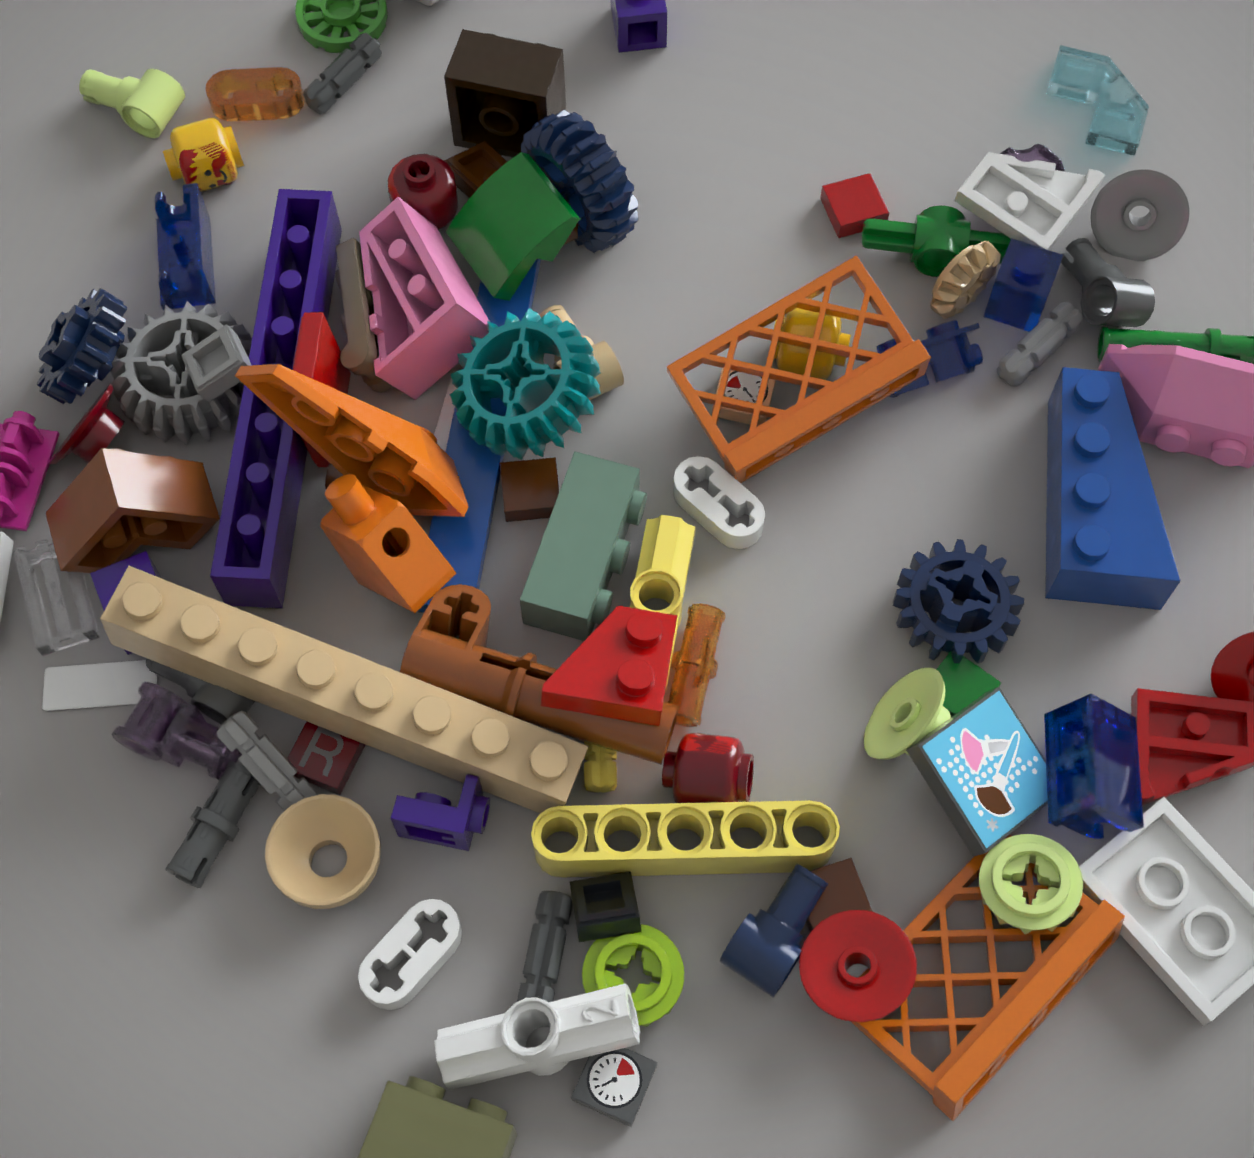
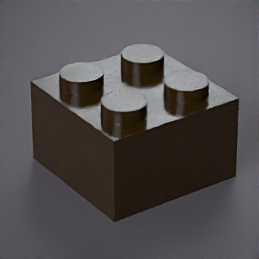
M462 29L444 75L454 146L469 149L485 141L500 155L513 158L521 152L524 134L530 131L534 124L551 114L555 115L562 110H566L563 49L541 43H530L490 33Z

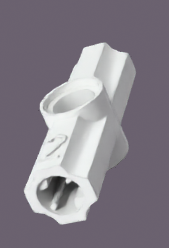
M622 984L552 1002H547L537 997L524 998L514 1003L504 1014L438 1029L437 1039L434 1042L436 1060L442 1074L443 1084L449 1090L527 1071L538 1076L552 1075L561 1071L569 1061L640 1044V1029L630 989L627 984ZM542 1026H550V1033L541 1045L534 1048H526V1041L535 1029Z

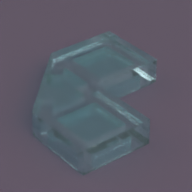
M1060 45L1046 94L1095 106L1085 144L1135 156L1140 144L1149 105L1110 57Z

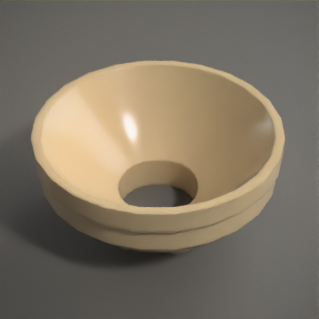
M319 794L292 804L278 817L271 827L266 841V866L273 883L287 898L299 905L312 909H331L343 906L356 899L368 888L380 864L381 842L378 830L371 816L361 805L349 798L335 794ZM326 845H338L347 854V862L343 870L331 877H321L315 874L312 870V859L316 851Z

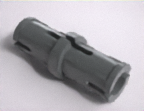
M234 761L228 762L217 786L203 808L197 806L190 817L194 823L179 850L165 868L168 873L175 875L176 878L191 886L201 888L212 864L227 840L233 842L240 830L236 825L250 799L260 786L259 782L242 764Z

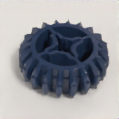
M566 110L543 118L534 124L530 131L524 134L521 152L531 156L580 218L577 223L578 238L574 240L577 246L584 245L586 249L595 253L610 246L613 247L625 239L626 234L634 229V224L639 221L637 212L639 207L638 200L632 194L634 185L626 176L627 168L622 166L616 157L617 151L612 150L606 143L605 135L598 134L593 123L588 120L584 121L581 115L576 112L569 113Z

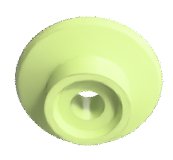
M929 667L914 670L898 680L877 703L864 732V748L870 757L888 760L904 753L909 755L906 751L908 748L917 744L922 738L951 718L950 712L943 706L945 683L939 671Z

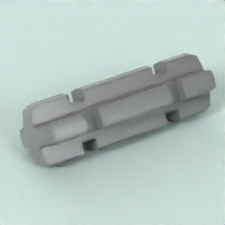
M1063 302L1049 313L1050 318H1044L1017 344V349H1011L1000 360V366L997 368L1000 378L1005 379L1011 386L1021 385L1031 375V369H1037L1063 344V339L1069 338L1080 328V322L1083 320L1081 310L1074 308L1070 302Z
M239 711L233 714L217 730V737L231 752L237 749L241 753L237 759L268 794L271 795L273 792H276L280 796L276 799V802L284 811L292 804L304 798L318 795L317 791L304 777L298 780L294 776L298 770L266 734L262 737L257 735L256 731L259 729V726L246 712Z

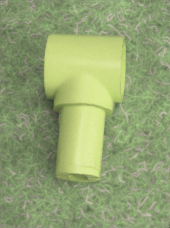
M89 69L82 75L79 83L80 94L84 95L83 99L85 101L117 109L124 122L132 130L147 138L154 139L160 137L185 98V92L181 85L173 77L158 69L146 70L141 79L131 76L119 79Z

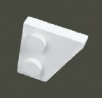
M988 152L959 188L954 201L1040 259H1043L1101 185L1105 174L1093 169H1089L1086 175L1055 170L1056 163L1039 160L1023 162L1014 156Z

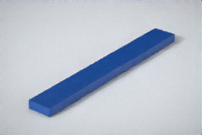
M541 259L535 260L510 301L493 298L482 281H480L477 300L491 323L496 324L498 327L504 325L507 311L516 315L521 321L529 308L532 309ZM491 398L492 413L505 416L507 407L500 398ZM455 407L446 453L454 460L469 508L464 517L432 516L428 536L457 573L442 588L462 584L479 589L501 475L500 462H503L504 455L501 457L498 454L492 453L487 446L478 445L469 435V430H466L457 420L456 412L458 410ZM432 598L429 601H427L417 612L424 613Z

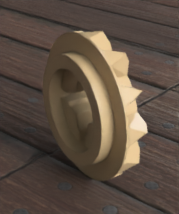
M983 241L962 250L945 267L935 282L930 307L944 319L963 312L970 302H975L979 293L987 288L986 284L996 274L1001 254L989 241Z

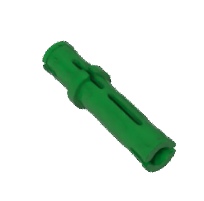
M1102 326L1098 337L1097 358L1099 362L1102 361L1109 344H1122L1128 348L1139 345H1178L1254 364V336L1222 334L1218 328H1207L1204 333L1115 329Z

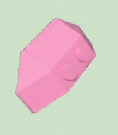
M1122 344L1108 345L1097 370L1120 373L1139 441L1156 445L1167 452H1185L1209 458L1223 466H1241L1245 468L1254 466V364L1178 345H1139L1130 348Z

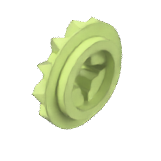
M1020 834L1003 839L988 851L980 867L978 880L983 904L987 905L996 915L999 924L1007 923L1020 928L1025 935L1033 930L1048 929L1053 932L1059 924L1074 916L1082 897L1083 878L1075 858L1061 844L1044 836ZM1029 863L1035 864L1034 873L1037 874L1038 884L1048 886V889H1039L1037 891L1036 898L1032 899L1031 905L1025 904L1026 898L1023 897L1022 887L1012 885V881L1019 882L1023 880L1024 873L1028 872Z

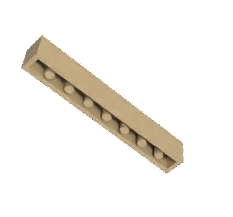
M128 566L100 618L107 636L114 646L213 685L223 687L236 694L464 783L467 774L479 776L483 791L538 813H542L548 808L566 806L588 749L587 745L131 566Z

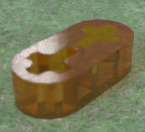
M284 67L219 71L211 76L205 87L212 112L216 117L224 121L290 118L298 114L305 103L299 76L295 71ZM284 90L282 96H277L278 91ZM233 92L232 98L228 99L229 93Z

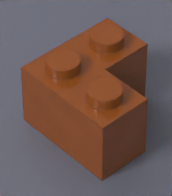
M101 448L45 513L60 571L92 573L127 559L140 545L191 549L220 519L203 462L176 459L172 456H155L127 452L117 448Z

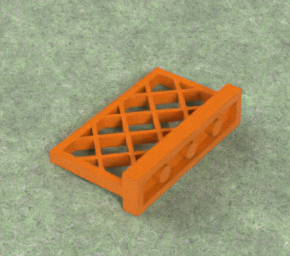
M856 255L666 367L669 376L724 461L725 470L738 482L742 483L925 375L931 356L919 339L916 341L912 339ZM853 276L864 293L861 310L828 303L832 287ZM824 292L822 302L812 300ZM869 302L877 314L866 312ZM796 308L819 313L813 338L782 332L781 329L785 315ZM825 314L858 322L852 347L819 340ZM777 320L774 330L764 328L765 326ZM863 323L887 328L897 344L881 354L858 349ZM748 336L771 340L766 365L761 366L734 360L738 342ZM778 342L810 349L804 375L772 368ZM729 348L727 358L717 356V354ZM816 351L849 358L845 375L833 382L810 377ZM855 359L866 362L852 370ZM702 363L724 368L717 394L695 390L685 376V373ZM731 370L762 377L756 403L724 396ZM769 379L800 385L797 403L786 410L763 405ZM807 387L818 390L805 398ZM702 402L714 405L712 417ZM721 407L752 413L749 432L728 443L717 427ZM760 415L771 418L757 426Z
M987 853L974 856L903 930L911 941L912 946L913 944L941 943L943 974H916L913 987H944L947 1018L909 1019L906 999L900 1006L901 1019L851 1022L933 1096V1104L952 1121L959 1116L1119 937L1125 918L1124 914L1105 899L1098 905L1082 892L1080 903L1076 909L1079 912L1077 916L1066 927H1056L1053 932L1048 929L1033 930L1025 935L1020 928L993 929L991 910L983 902L984 929L947 930L946 910L954 901L982 900L980 887L969 886L979 876L982 861ZM1029 863L1028 872L1024 873L1025 885L1020 886L1023 889V897L1026 898L1027 904L1030 905L1032 904V899L1036 898V893L1039 889H1048V886L1034 885L1033 876L1037 879V874L1034 873L1035 864ZM939 918V930L927 931ZM1054 940L1042 953L1040 941ZM1031 941L1033 964L1025 972H997L994 942ZM986 942L989 973H951L949 943ZM867 968L859 977L865 976L870 971L869 968ZM999 985H1012L1000 998ZM952 986H990L992 1008L981 1018H955ZM948 1031L950 1054L933 1073L911 1054L910 1032ZM956 1031H970L957 1045ZM888 1032H902L903 1046Z

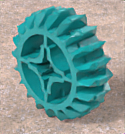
M529 308L521 321L516 315L507 311L505 324L500 327L487 321L489 333L482 339L470 336L471 345L474 347L471 353L457 354L459 364L463 369L450 374L452 384L457 388L450 394L452 404L458 410L456 412L457 420L466 430H469V435L478 445L487 446L492 453L498 454L501 457L508 451L512 457L522 460L528 449L535 455L544 457L546 443L551 441L556 446L564 448V438L562 435L569 429L572 432L582 433L581 424L577 419L580 415H594V406L589 398L601 394L600 385L595 379L601 372L599 364L594 358L591 344L586 337L582 338L581 333L574 324L569 323L568 320L562 322L557 315L550 311L541 318L538 312H534ZM544 353L560 357L562 368L551 369L543 361ZM491 398H500L507 407L505 416L492 413Z

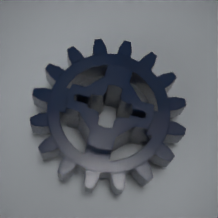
M99 288L98 291L93 289L87 299L82 298L79 301L78 306L74 304L69 312H61L51 325V332L47 341L39 352V359L44 362L39 369V373L42 376L37 382V386L41 387L40 392L62 404H65V402L72 404L76 395L81 397L86 387H90L96 379L104 380L113 367L111 362L115 358L120 343L124 342L125 335L119 330L126 322L123 315L127 310V306L123 305L124 302L102 288Z
M957 539L953 551L946 552L944 546L938 541L933 543L929 558L917 551L912 557L911 569H902L897 582L900 589H896L893 599V606L903 609L899 613L896 624L898 628L913 627L914 631L909 641L912 647L918 646L924 641L931 645L929 659L935 660L942 651H951L954 663H960L964 653H970L977 664L982 663L988 653V647L1000 653L1008 641L1006 635L1014 636L1021 621L1015 615H1019L1024 605L1023 597L1012 595L1015 593L1020 579L1018 576L1003 577L1001 573L1007 560L1001 557L992 563L985 559L987 546L981 544L972 554L966 552L964 541ZM953 599H958L964 603L961 606L953 603L952 601Z

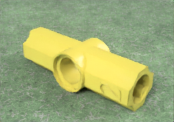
M660 515L657 518L647 519L636 576L630 587V608L653 611L646 608L643 603L651 598H660L670 605L663 610H656L654 612L677 615L666 692L677 630L682 618V603L696 529L695 526L687 524L680 517Z

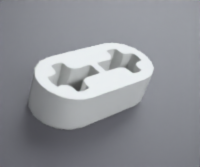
M701 456L690 457L679 464L673 479V494L678 505L719 542L729 548L744 549L757 543L762 536L765 520L764 506L759 499L710 458ZM691 478L697 483L704 479L709 480L708 493L700 487L693 491L688 490L689 479ZM729 512L737 518L744 514L749 515L748 528L741 523L736 524L734 527L729 526Z
M427 899L418 902L407 911L369 952L360 965L358 980L360 989L371 1004L385 1010L402 1008L419 993L455 953L461 943L462 928L458 915L451 905L437 899ZM441 917L446 919L442 925L447 935L446 938L440 943L430 938L415 952L413 948L423 937L419 924L424 919L432 923L439 921ZM407 956L409 958L408 962L398 973L403 982L401 988L394 991L390 987H385L379 993L376 992L375 989L380 983L375 975L377 969L383 965L386 969L393 970Z

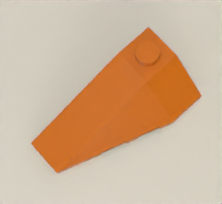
M280 364L240 366L235 377L343 475L353 474L361 485L400 501L411 515L465 516L469 506L454 460L437 444V438L429 430Z

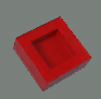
M871 173L822 186L820 199L838 239L861 233L866 219L888 220L889 211Z

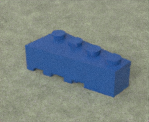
M1062 367L1048 400L1045 598L1161 610L1181 580L1120 373Z

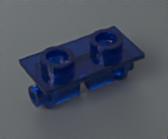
M953 320L926 330L928 339L922 340L921 343L931 356L929 364L931 365L936 383L959 375L972 373L975 371L976 365L982 364L983 356L980 347L976 343L970 345L967 336L980 328L979 323L959 328L957 320ZM894 339L876 346L877 352L881 354L897 343ZM926 372L925 375L891 394L890 397L895 398L901 394L930 385Z

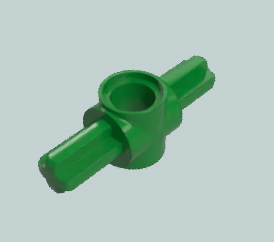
M943 205L932 206L923 210L919 215H916L915 223L866 219L863 224L861 237L862 246L866 249L910 253V262L914 263L916 269L931 277H939L951 260L971 245L989 241L1001 254L999 264L1006 265L1015 264L1020 245L1003 233L970 230L971 222L970 220H965V216L961 211Z

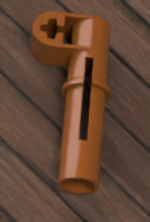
M462 584L442 588L433 596L407 644L401 663V673L543 729L662 765L679 711L678 705L663 702L659 726L541 706L543 684L557 669L537 663V656L533 653L528 652L521 657H516L487 648L491 613L489 597L473 586Z

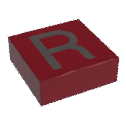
M306 721L287 759L298 770L294 775L296 778L301 779L304 777L313 785L341 795L365 744Z

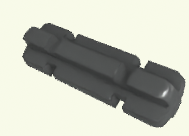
M367 33L360 34L349 45L352 50L345 49L319 75L322 80L315 79L304 90L305 103L310 109H314L319 114L326 113L337 102L334 96L341 98L366 72L364 66L370 68L381 57L380 43L376 38H372Z
M542 891L539 894L535 912L536 919L539 922L532 926L523 969L526 983L520 984L517 1002L524 998L535 997L547 1002L554 1000L555 993L551 985L556 984L558 980L567 935L563 926L569 925L573 905L571 896L565 893Z

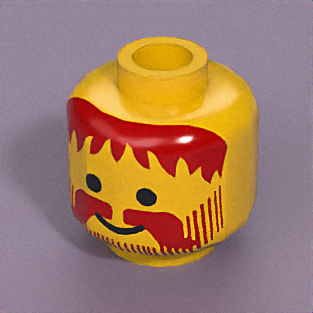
M207 118L174 128L170 134L172 148L163 150L172 180L175 181L183 178L186 187L194 193H200L235 182L238 174L237 168L244 166L232 127L223 128L222 124L215 118Z

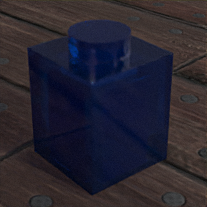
M1011 238L983 317L1030 332L1038 325L1063 255Z

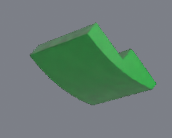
M520 152L493 173L475 191L455 216L446 233L493 298L510 301L536 259L553 262L580 218L531 156Z

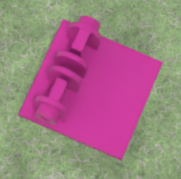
M14 411L12 417L6 418L3 424H0V528L27 531L50 464L49 461L53 456L60 435L58 431L37 429L34 425L35 417L24 411Z

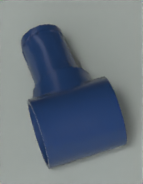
M796 864L768 910L760 909L756 916L749 913L725 948L720 962L774 998L800 958L802 947L799 944L804 936L799 933L828 886V883L801 865Z

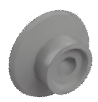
M1145 169L1125 172L1110 180L1097 194L1091 210L1093 234L1103 249L1113 256L1134 261H1146L1157 258L1171 250L1184 235L1190 215L1188 199L1181 186L1166 174ZM1136 206H1145L1149 209L1147 215L1139 218L1132 216L1130 211Z

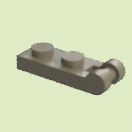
M353 237L336 245L339 269L336 270L335 277L338 287L342 292L344 312L341 314V323L348 339V343L341 352L340 360L342 365L353 374L362 375L363 381L374 391L385 392L392 385L375 375L373 360L379 358L377 335L370 331L369 316L374 314L372 292L365 288L361 244Z

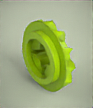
M641 924L642 932L595 940L584 959L582 981L585 993L624 984V980L615 976V972L606 969L615 971L618 968L628 969L631 960H635L637 951H641L643 973L652 977L653 981L660 982V984L650 982L649 985L645 983L638 984L635 993H631L639 1026L647 1027L671 1012L683 990L684 966L677 947L669 937L656 928Z

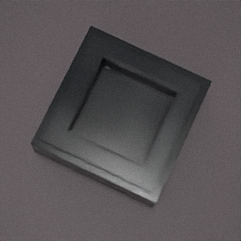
M631 871L569 881L579 942L642 932Z

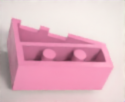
M397 197L361 229L359 235L365 288L370 290L373 296L374 314L369 316L370 331L377 335L379 358L373 360L375 375L416 400L459 363L457 354L471 353L474 347L471 345L470 336L482 339L489 333L487 330V321L489 319L437 227L401 198Z

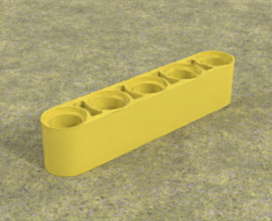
M810 800L556 806L540 813L533 823L531 837L538 865L549 875L561 878L600 877L630 871L632 876L791 873L796 864L809 871L826 865L838 841L840 825L837 816L830 807L821 802ZM802 826L813 827L821 833L825 843L814 848L805 847L798 843L793 835V831ZM738 828H752L762 837L763 843L757 848L745 849L736 845L730 835ZM689 829L697 833L701 843L691 850H679L672 846L668 837L676 830ZM626 830L635 834L640 841L630 851L620 852L610 848L606 840L615 831ZM555 832H569L577 839L574 847L564 853L551 852L544 846L547 838Z

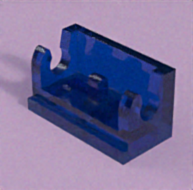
M197 183L183 185L184 204L181 206L167 204L166 196L160 191L154 197L155 211L158 219H156L159 265L158 285L160 289V304L163 310L165 305L170 309L184 308L187 301L192 306L216 304L211 222Z
M1092 693L1045 713L1048 823L1056 827L1065 826L1083 836L1095 839L1104 838V828L1101 823H1109L1114 825L1115 828L1128 832L1143 828L1136 717Z

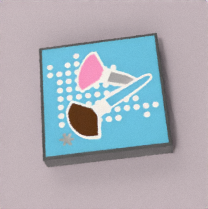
M1000 687L984 693L922 738L917 744L906 750L973 857L987 853L1065 791Z

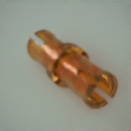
M701 603L692 604V607L689 606L680 651L674 652L671 668L675 673L668 703L679 706L676 724L685 727L701 725V714L709 679L715 678L719 664L714 657L722 623L726 616L721 609Z

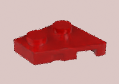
M617 606L545 681L541 694V706L659 726L677 615Z
M1137 688L1131 696V806H1142L1254 766V702Z

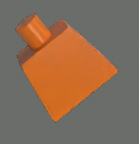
M353 474L343 475L327 487L325 497L333 509L321 519L320 527L360 585L416 613L457 574L400 501L361 485Z

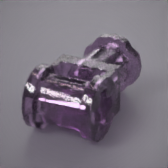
M142 682L138 689V693L141 696L124 726H116L111 734L117 742L143 757L156 761L163 760L177 767H180L183 760L186 759L207 768L208 775L217 780L221 778L228 762H237V757L241 754L237 749L231 752L222 743L216 734L219 727L207 723L197 706L186 702L173 692L150 682Z

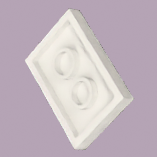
M1165 797L1161 798L1079 866L1083 878V893L1098 905L1105 899L1125 915L1120 935L1203 1027L1212 1022L1254 984V891Z

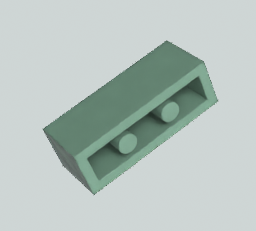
M574 451L520 597L523 624L585 641L593 632L595 623L601 624L607 618L613 600V592L607 590L613 573L619 575L623 573L630 551L631 543L624 540L630 524L637 526L640 524L646 506L647 493L640 491L639 468Z

